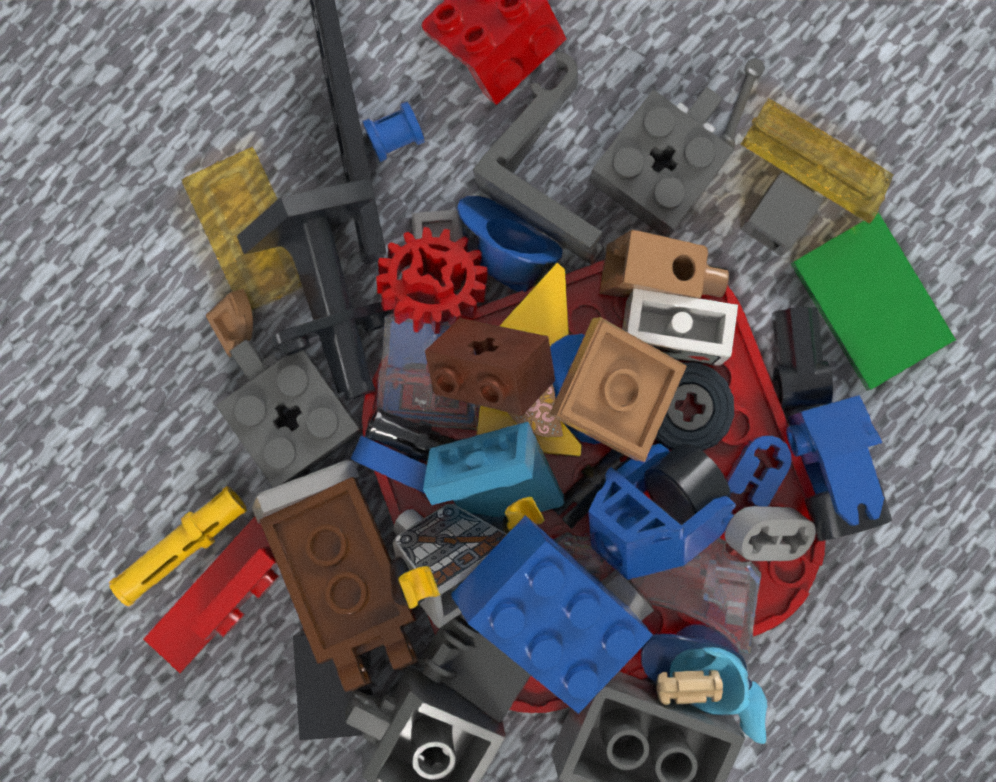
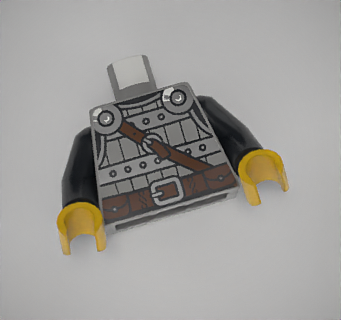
M525 497L517 500L508 506L504 512L505 515L500 517L469 513L455 504L445 505L426 518L413 509L404 511L399 515L394 524V532L397 535L393 541L396 559L390 565L393 600L398 605L409 606L410 609L420 604L438 628L461 614L451 593L525 515L535 524H541L545 521L533 498Z

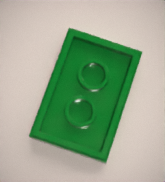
M879 212L791 263L792 268L818 308L819 313L866 391L872 390L956 340Z

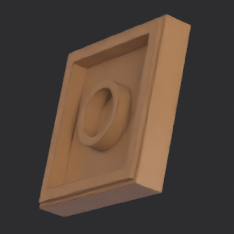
M601 317L593 318L549 415L635 461L645 462L687 366Z

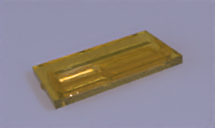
M770 98L767 99L759 114L752 119V125L740 144L869 224L873 221L881 203L885 200V194L894 174Z
M253 146L222 161H216L213 165L181 179L232 292L244 289L251 310L279 300L302 287L294 260L285 248L280 246L244 255L237 239L239 233L278 199Z

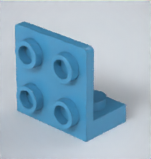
M529 422L430 448L423 491L431 505L453 500L456 506L469 513L500 517L505 515L504 512L508 506L525 497H532L540 512L561 507L564 504V495Z

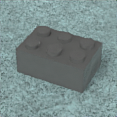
M619 671L579 714L570 708L551 753L558 780L564 782H726L746 737L733 715L707 714L690 703L676 704L675 699H670V704L664 705L659 701L655 684Z

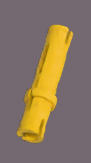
M226 486L197 512L192 513L190 511L181 518V525L149 549L125 571L109 581V587L113 594L124 605L128 607L133 605L138 598L170 574L201 547L207 549L215 543L214 536L241 514L248 511L243 500L232 488Z

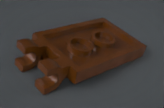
M348 478L259 519L317 664H323L333 659L345 692L355 691L373 683L360 655L381 645L385 646L393 670L398 668L401 670L420 661L412 642L403 628L417 621L409 606L398 605L392 598L390 580L392 560L356 478Z

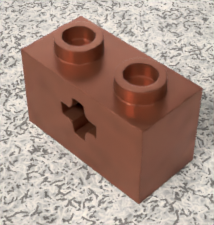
M459 318L425 350L434 394L523 416L555 382L549 337L545 335Z

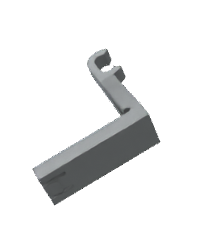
M555 52L557 68L564 70L567 74L557 87L552 90L543 89L539 83L530 84L534 100L485 153L474 167L473 173L479 190L593 265L604 251V246L598 243L603 236L602 231L514 174L553 116L577 87L579 78L575 60L568 54Z

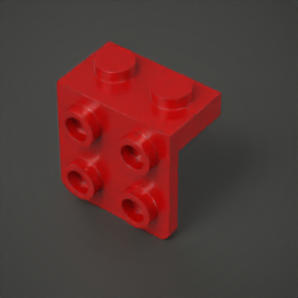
M445 0L423 20L421 25L429 38L467 66L482 93L495 105H498L567 39L547 0Z

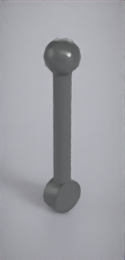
M752 58L746 63L744 68L746 74L745 81L725 133L719 136L721 140L733 149L735 148L733 137L755 79L759 78L765 70L764 63L758 58Z

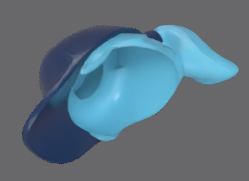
M693 624L684 627L676 635L655 634L644 644L641 649V665L648 677L657 682L658 674L662 672H667V677H673V672L702 670L704 676H708L709 670L718 671L723 683L722 699L718 702H712L711 697H706V703L690 704L711 715L738 714L741 730L753 741L760 744L766 743L765 721L768 707L766 696L761 687L748 678L746 662L741 652L726 636L706 625Z

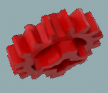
M424 227L422 238L415 239L411 233L405 232L404 246L401 247L392 242L387 245L388 258H379L378 260L379 275L376 276L377 293L381 294L384 311L394 309V318L398 325L409 318L413 320V332L419 333L425 323L431 324L435 334H440L442 323L448 321L452 326L461 318V314L471 318L476 316L477 302H484L487 267L480 266L482 254L480 250L468 252V238L464 236L456 242L450 241L449 229H444L440 237H432L430 228ZM402 272V279L398 280ZM465 280L466 283L458 295H455L454 291L460 289L461 281Z

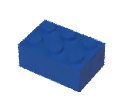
M526 515L451 593L453 600L471 627L578 714L653 636L629 606Z

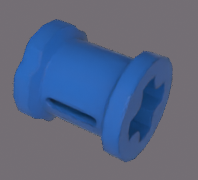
M407 101L400 104V110L374 122L369 118L362 121L379 162L386 160L388 153L412 142H415L417 145L425 142L419 123Z

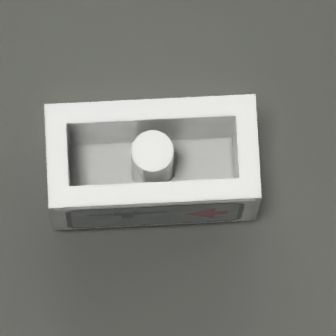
M634 288L626 301L622 330L674 359L720 366L732 354L738 305Z

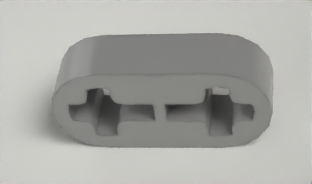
M751 506L740 510L733 516L726 528L725 538L729 546L746 560L790 561L799 558L810 548L814 541L816 530L815 525L809 519L793 508Z

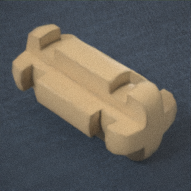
M702 670L673 672V677H667V672L658 674L656 691L660 703L669 705L670 699H675L676 704L706 703V697H711L712 702L720 701L722 699L723 683L719 672L709 670L708 676H704Z

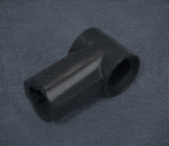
M796 307L774 311L772 313L777 364L773 368V380H778L780 395L777 397L782 409L820 406L832 403L833 379L828 361L823 360L818 308Z

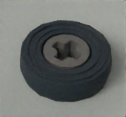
M681 362L687 367L655 439L671 450L684 443L704 451L717 445L728 433L735 416L734 396L727 381L713 368L698 362ZM690 393L694 395V403L702 406V413L692 415L690 422L683 421V412L675 410V402L685 400L687 394Z

